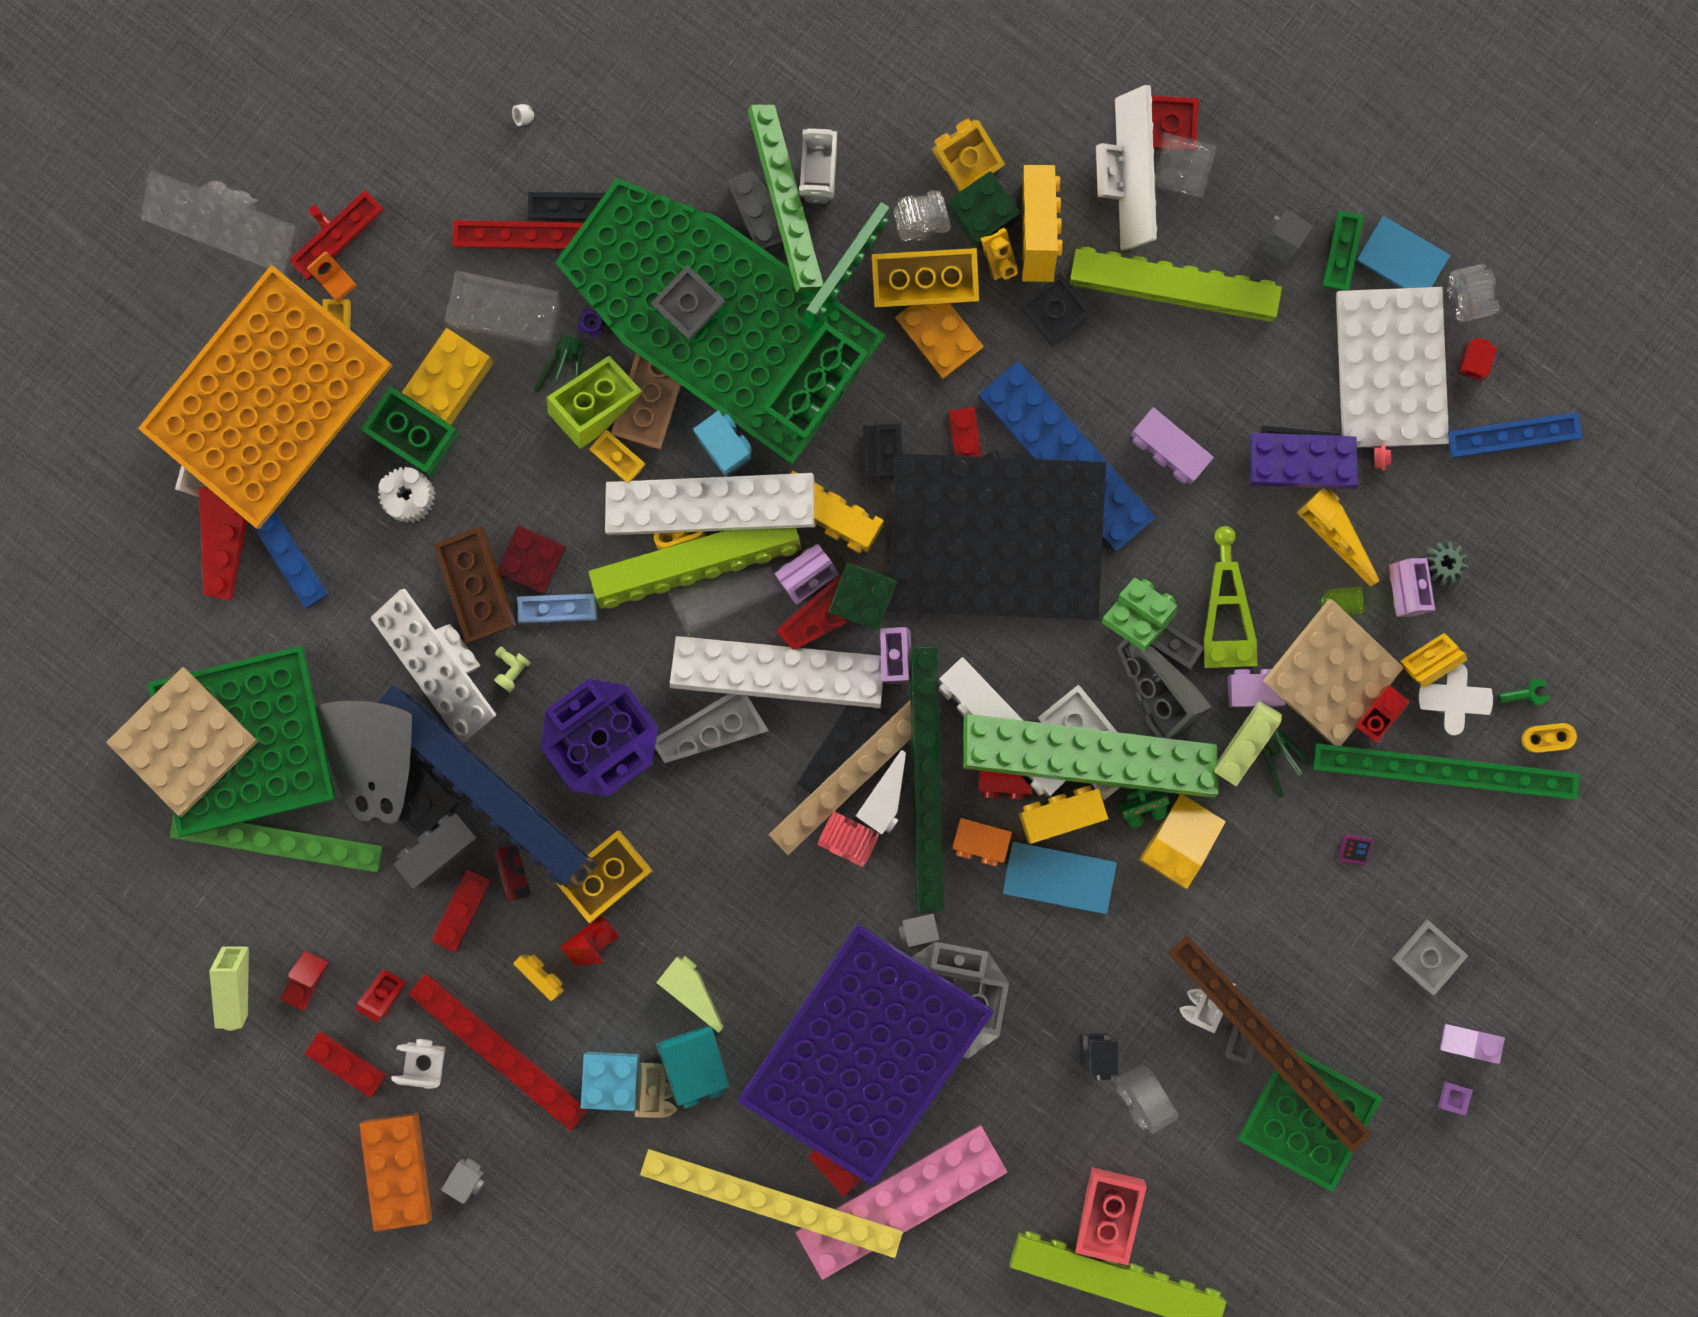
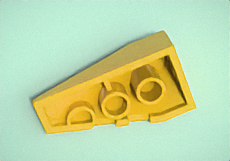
M1320 489L1296 513L1370 587L1375 585L1380 580L1342 505L1338 502L1340 500L1339 497L1330 489Z

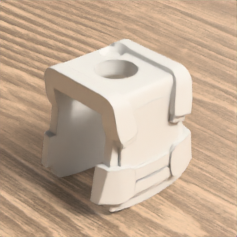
M416 1039V1043L407 1042V1044L397 1046L396 1049L406 1051L404 1073L401 1076H392V1081L399 1085L417 1086L427 1089L437 1088L440 1085L445 1046L432 1045V1040ZM426 1055L431 1059V1067L428 1070L418 1068L417 1059L419 1056Z

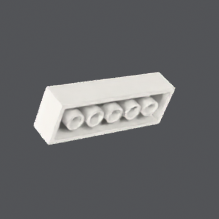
M963 657L938 680L940 693L947 700L953 698L958 703L956 709L963 717L967 714L1023 721ZM1027 776L1032 781L1029 786L1039 796L1043 794L1046 797L1050 796L1065 782V780Z

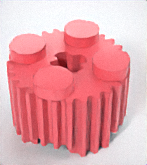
M833 811L817 845L864 867L880 833Z

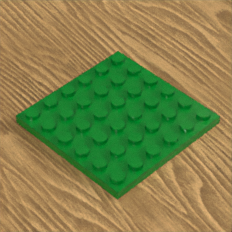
M303 646L190 672L258 742L182 817H179L173 811L178 837H185L336 800ZM172 677L147 683L150 698Z

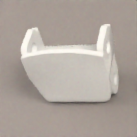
M828 129L803 130L799 195L808 203L826 204L834 197L837 157L836 131Z

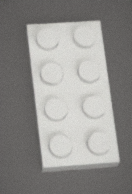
M1079 685L1037 718L1040 723L1117 732ZM1091 784L1094 789L1099 788L1103 800L1120 788L1117 786Z

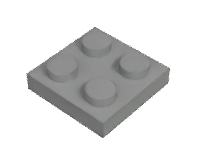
M1425 920L1392 958V961L1428 993L1434 996L1465 961L1468 955L1430 921Z

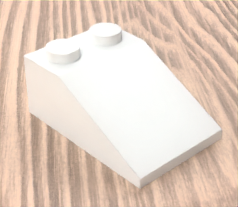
M902 750L855 816L881 835L884 831L890 833L898 821L894 816L898 811L906 755Z

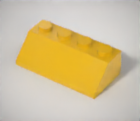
M977 248L871 255L874 307L979 301Z

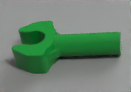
M1541 679L1529 680L1528 686L1525 689L1499 693V702L1507 703L1528 699L1532 702L1533 706L1544 704L1550 696L1539 697L1535 694V689L1548 683Z

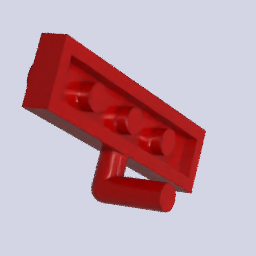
M366 190L356 197L332 221L316 205L310 206L308 210L310 215L323 229L289 261L309 281L314 277L307 269L312 262L324 252H328L334 258L385 210ZM323 262L322 264H320L318 267V272L329 262Z

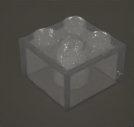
M1163 131L1154 163L1155 186L1203 198L1217 146L1212 143Z

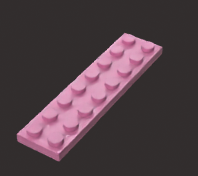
M980 1124L835 1209L901 1230L904 1233L1008 1172ZM804 1228L796 1231L800 1242L822 1280L871 1252V1250Z

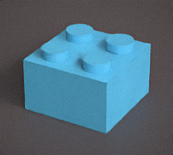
M718 410L693 430L698 441L724 476L731 477L752 461L750 453L753 451L743 435L737 436L735 433L737 431L736 425L729 415L725 414L723 416Z
M586 1052L583 1059L581 1108L635 1111L640 1054Z

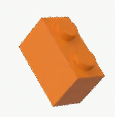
M960 818L951 849L957 850L956 856L971 859L972 855L983 857L981 863L997 867L998 862L1004 863L1012 832Z

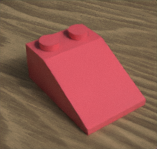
M1092 1167L1075 1253L1124 1265L1129 1264L1147 1188L1144 1179Z

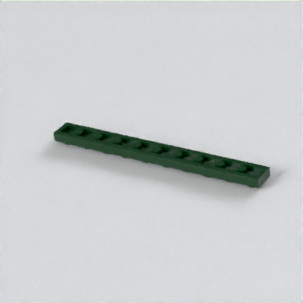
M909 647L916 912H944L938 647Z

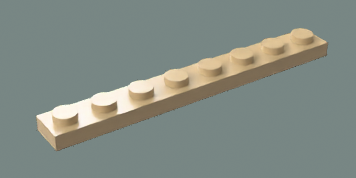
M910 701L768 834L785 854L789 855L833 811L844 803L911 739Z

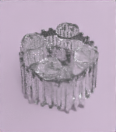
M941 191L927 192L928 197L919 196L914 198L911 195L897 200L898 206H895L893 212L901 241L915 238L916 242L929 240L931 233H944L951 229Z
M1477 264L1450 272L1452 285L1447 287L1448 295L1451 301L1456 300V317L1459 322H1467L1499 312V300H1494L1493 286H1496V279L1492 269L1485 270L1486 266L1484 264Z

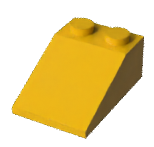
M1180 794L1138 860L1180 887L1187 889L1201 868L1226 821L1187 796Z

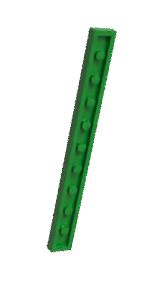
M1318 743L1314 744L1312 770L1570 800H1577L1580 777V773Z

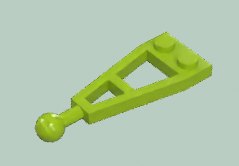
M1221 526L1215 532V540L1220 545L1221 562H1216L1214 566L1202 642L1204 647L1203 668L1258 666L1257 640L1238 562L1231 561V545L1236 539V534L1229 526ZM1231 570L1236 596H1219L1222 571ZM1238 604L1247 640L1212 641L1217 605Z

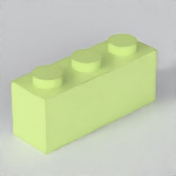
M1259 700L1217 760L1214 773L1237 786L1280 725L1282 714Z

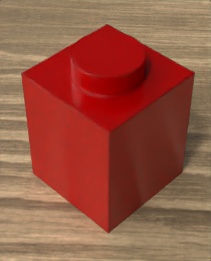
M1472 339L1465 346L1457 374L1479 381L1488 378L1497 347L1490 345L1491 342L1486 339Z

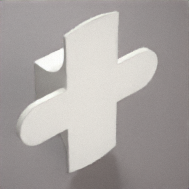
M1463 664L1447 673L1446 685L1429 684L1425 688L1421 687L1419 691L1420 709L1445 713L1444 729L1450 735H1458L1463 731L1465 714L1490 715L1493 705L1492 688L1467 687L1468 672Z

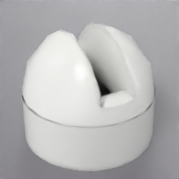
M519 104L513 106L512 115L517 126L527 125L532 122L534 112L529 105Z

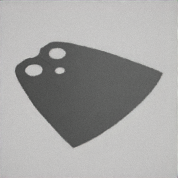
M337 701L317 706L316 711L326 751L344 799L354 817L361 821H370L371 818L376 817L383 823L392 824L397 822L403 808L409 776L412 714L397 707L367 701ZM369 782H373L375 784L374 791L369 789ZM358 796H363L368 802V809L365 812L360 811L356 806V798ZM383 798L391 801L393 805L391 814H385L382 811L380 802Z

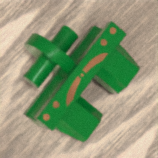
M1135 789V791L1126 793L1128 800L1117 803L1119 812L1132 829L1144 824L1141 813L1147 811L1151 812L1154 820L1166 818V805L1170 804L1164 792Z

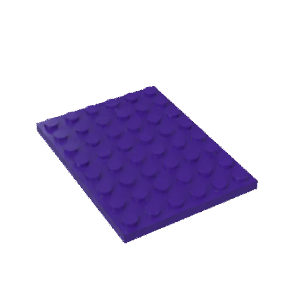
M857 923L738 1097V1102L874 1186L994 1013L993 1009Z

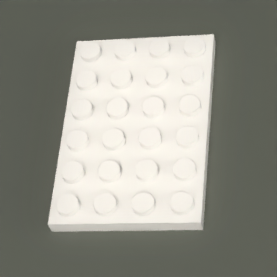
M1442 287L1337 291L1336 307L1342 436H1356L1357 448L1381 447V445L1394 447L1449 444Z

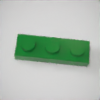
M1338 210L1321 288L1349 291L1364 215Z

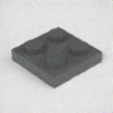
M687 265L651 304L688 340H691L726 304V301Z

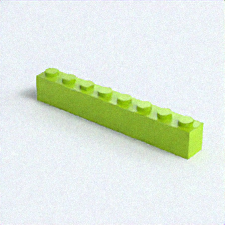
M1081 247V249L1075 250L1069 277V284L1071 286L1273 322L1277 317L1282 286H1276V283L1270 280L1255 282L1250 281L1249 277L1243 275H1235L1234 278L1227 277L1221 271L1200 272L1199 268L1194 266L1178 268L1173 267V263L1167 261L1151 263L1147 262V259L1144 257L1133 256L1132 259L1122 257V254L1117 252L1097 253L1096 249L1090 247Z
M796 528L728 530L589 571V575L600 609H610L617 607L622 602L641 600L646 595L665 593L673 587L680 585L689 586L700 579L716 578L721 573L731 570L740 571L751 564L767 563L772 558L778 556H791L797 551L802 550Z
M1027 1230L1025 1234L1018 1232L1009 1262L1010 1267L1165 1317L1223 1316L1226 1300L1220 1296L1221 1292L1206 1287L1205 1291L1196 1289L1194 1283L1180 1279L1179 1283L1169 1280V1275L1154 1271L1152 1275L1143 1272V1267L1133 1263H1129L1127 1267L1116 1262L1075 1253V1250L1067 1248V1243L1051 1239V1242L1041 1240V1235Z

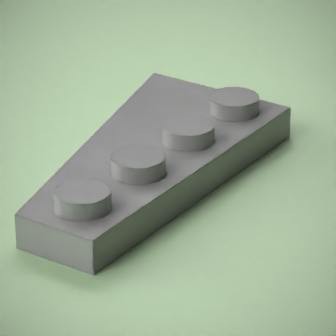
M727 694L659 735L655 748L666 764L766 733L769 730L747 695Z

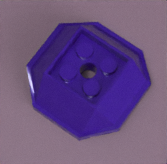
M587 679L545 710L541 749L572 791L610 796L652 765L659 728L627 685ZM598 731H604L607 734V741L601 746H597L594 743V735Z

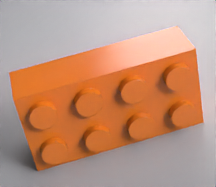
M418 1112L361 1122L359 1125L374 1231L430 1222L433 1217Z

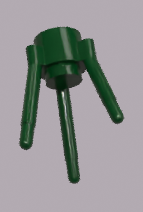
M567 335L561 336L560 343H556L554 352L540 375L534 391H539L557 357L560 358L553 379L554 383L558 382L565 361H573L574 357L576 358L575 378L581 375L584 350L580 349L581 341Z
M1278 729L1273 733L1262 751L1266 757L1278 796L1281 798L1283 797V792L1271 752L1274 756L1282 752L1300 778L1304 774L1287 749L1289 748L1306 766H1310V762L1289 740L1286 733L1282 734L1281 730Z

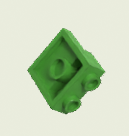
M1134 578L1119 594L1118 601L1103 617L1102 624L1145 652L1176 617L1178 606L1171 595L1167 593L1161 595L1156 592L1150 581L1146 579L1140 581Z

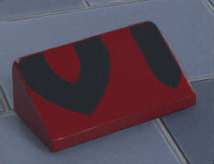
M513 845L495 850V858L508 901L530 896L531 892L518 848Z

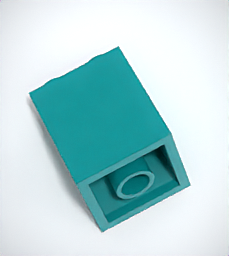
M703 1026L656 1043L676 1105L680 1106L683 1104L684 1108L699 1104L698 1098L708 1095L709 1099L725 1094L723 1089L728 1088L729 1084L712 1026Z

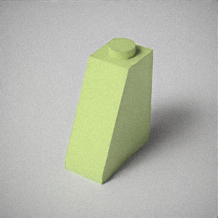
M222 947L209 971L215 1028H224L228 1031L242 1028L248 1016V947Z

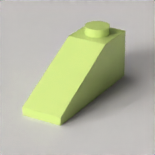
M679 956L676 957L656 983L719 1033L723 1028V1024L700 974L695 970L697 965L686 956L683 959Z

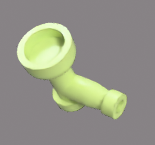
M501 646L495 655L502 658L511 668L505 675L499 674L494 681L511 693L515 688L513 681L525 666L528 667L531 662L520 653L516 657Z

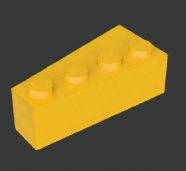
M1024 165L1022 260H1024L1022 281L1054 282L1057 256H1062V240H1057V234H1061L1062 227L1061 218H1057V213L1061 211V197H1056V192H1060V176H1055V165Z
M795 471L791 472V474H799ZM814 482V528L818 524L826 529L824 533L830 538L838 541L840 537L848 542L847 547L858 554L861 551L868 553L883 528L884 520L877 516L873 520L870 519V515L863 508L857 505H851V507L846 505L847 501L841 496L830 491L827 494L823 491L824 488Z

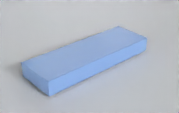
M595 594L517 597L518 624L597 620V600Z

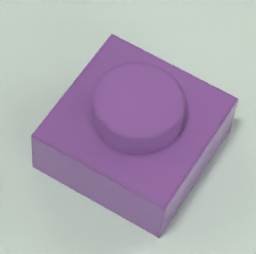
M1444 1082L1438 1108L1466 1116L1473 1090Z

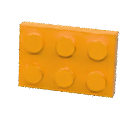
M950 303L910 305L895 317L897 323L942 380L984 348Z

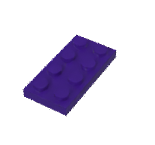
M1251 433L1250 486L1356 489L1358 486L1357 437Z

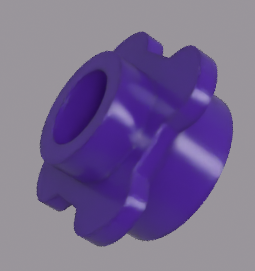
M587 308L582 312L581 323L577 325V329L580 333L586 332L592 334L594 338H599L602 335V326L606 322L597 312ZM591 321H594L595 324H594V325H590V322H591Z

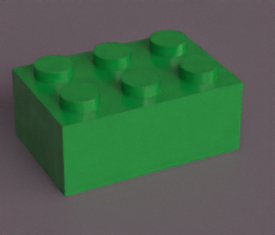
M389 386L360 429L366 435L430 477L435 473L460 435L454 427L391 386Z

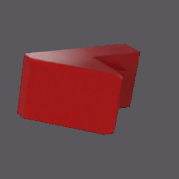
M601 915L561 945L560 948L575 966L602 964L604 962L598 952L620 936L608 920Z
M304 951L288 974L290 980L280 1000L305 1011L329 962Z
M383 969L359 1000L355 1010L378 1023L382 1017L388 1015L406 982Z

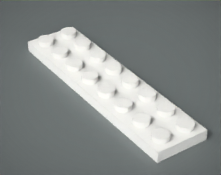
M813 473L630 481L629 483L626 481L606 482L605 533L607 535L814 527Z
M676 636L670 688L873 708L881 707L883 682L881 656L806 648L793 650L791 647Z

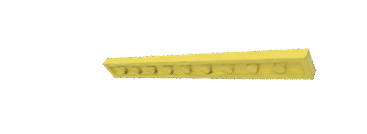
M651 1149L647 1151L640 1173L641 1176L893 1258L896 1257L903 1234L901 1230Z

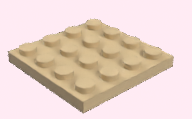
M1328 599L1264 678L1263 682L1331 745L1341 746L1356 728L1355 725L1365 710L1380 694L1381 690L1393 682L1404 667L1338 604Z
M182 667L106 743L179 817H182L258 741L186 668Z

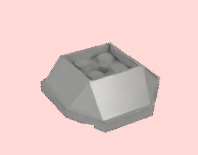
M934 942L911 957L993 1009L994 1013L963 1058L969 1059L1000 1036L1009 982L988 951Z

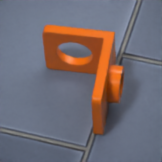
M328 252L321 254L307 267L309 272L337 302L356 287V283ZM323 262H329V271L319 274V265Z

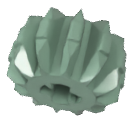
M1441 542L1435 544V549L1429 548L1427 550L1430 557L1425 558H1427L1429 564V572H1432L1430 576L1431 582L1438 578L1439 586H1444L1446 581L1451 586L1456 584V579L1461 580L1464 578V574L1461 571L1468 570L1469 566L1462 563L1468 556L1459 555L1462 550L1461 546H1457L1453 550L1452 542H1447L1445 547ZM1449 561L1450 566L1442 567L1441 562Z

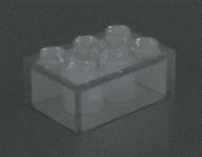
M1143 1063L1115 1079L1119 1085L1115 1088L1117 1094L1128 1107L1133 1108L1129 1113L1136 1125L1143 1131L1147 1129L1153 1135L1180 1118L1152 1070Z

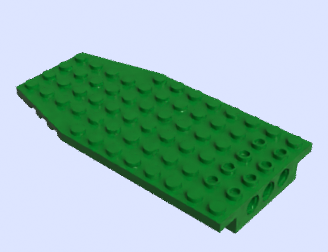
M617 178L555 262L626 347L713 409L719 410L723 416L728 414L737 426L792 465L886 338L883 333L836 300L833 304L829 302L826 305L828 310L822 321L818 322L816 320L811 329L801 324L807 307L818 292L796 293L788 266L715 215L701 212L694 207L672 201L670 198L651 193L644 188ZM687 265L726 301V304L691 340H688L651 304Z

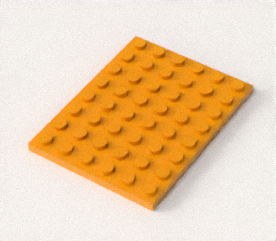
M270 265L138 429L250 524L260 529L393 365L276 267Z

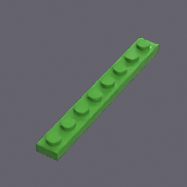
M751 105L748 109V114L796 293L819 292L823 286V281L775 105Z
M174 815L169 837L372 872L380 871L384 846L248 823H239L185 837H178Z

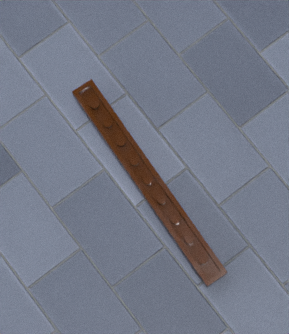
M1188 935L1168 952V955L1350 1152L1353 1153L1372 1135Z

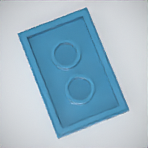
M1382 216L1355 262L1401 289L1427 288L1433 286L1450 255L1392 220Z

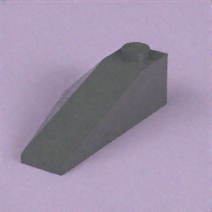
M1126 639L1117 646L1127 675L1133 678L1138 690L1135 693L1138 701L1142 700L1147 715H1145L1147 724L1157 737L1174 739L1196 724L1212 708L1198 688L1151 645L1145 652Z

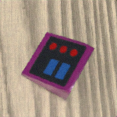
M1343 835L1339 861L1366 865L1373 839Z

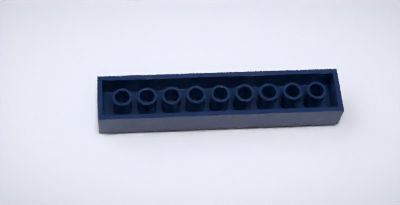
M392 685L377 702L400 708L412 714L411 748L413 750L416 749L413 754L422 762H427L432 767L435 766L432 771L442 780H447L451 784L454 783L451 788L457 794L467 798L469 801L473 800L474 802L471 806L481 815L492 818L490 823L501 833L504 832L508 836L511 835L510 841L517 848L527 853L530 852L532 855L529 858L537 866L543 867L547 871L549 869L551 871L549 874L550 878L557 884L563 885L566 888L568 886L578 888L596 868L598 863L408 693Z

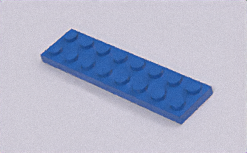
M1019 361L978 395L1033 459L1106 462L1103 539L1115 553L1156 518Z

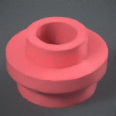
M1381 445V447H1377L1374 450L1375 469L1381 468L1382 471H1386V466H1391V450H1386V445Z

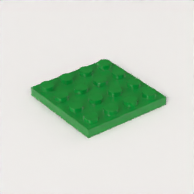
M1294 1049L1367 1128L1383 1097ZM1275 1069L1271 1073L1237 1137L1239 1141L1331 1192L1334 1191L1353 1155Z

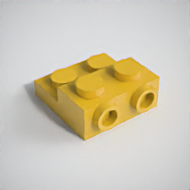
M969 118L957 124L956 129L958 131L949 136L948 133H945L934 141L936 146L931 148L944 171H947L959 192L989 171L994 173L1005 165L980 121H970Z

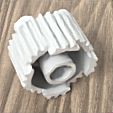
M400 467L399 470L394 469L393 473L389 472V476L385 475V478H382L378 485V493L381 494L378 498L381 500L379 503L383 506L382 508L394 519L406 523L408 521L415 523V520L419 522L420 518L425 519V515L429 514L427 511L432 510L430 506L434 505L432 500L435 499L433 495L436 493L433 491L432 483L418 470L405 467V469ZM408 490L412 494L409 495L410 499L406 501L402 498V495Z

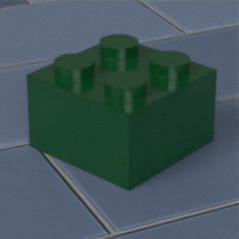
M991 171L954 195L947 203V209L977 249L983 246L981 238L994 235L1002 228H1009L1019 221L1021 214Z
M846 561L828 612L879 631L897 580L853 562Z

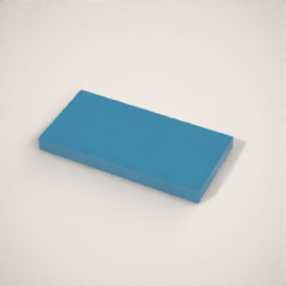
M1012 842L1002 894L1107 914L1117 862Z

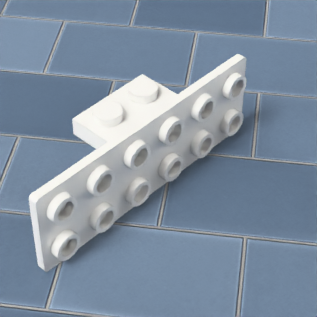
M1150 85L1141 86L1115 99L1117 145L1101 143L1096 146L1098 197L1119 200L1120 248L1125 251L1155 241L1157 238Z
M406 589L399 590L371 616L373 623L460 741L463 743L468 741L496 716V713L468 676V674L478 669L480 664L451 624L435 630Z

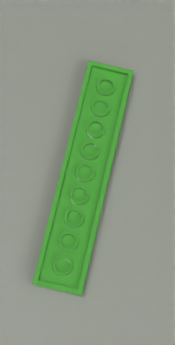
M967 714L964 717L963 769L1215 798L1218 795V774L1214 773L1217 765L1216 744Z

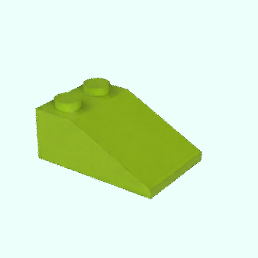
M608 356L547 396L548 414L581 449L599 437L642 394V391L618 364Z

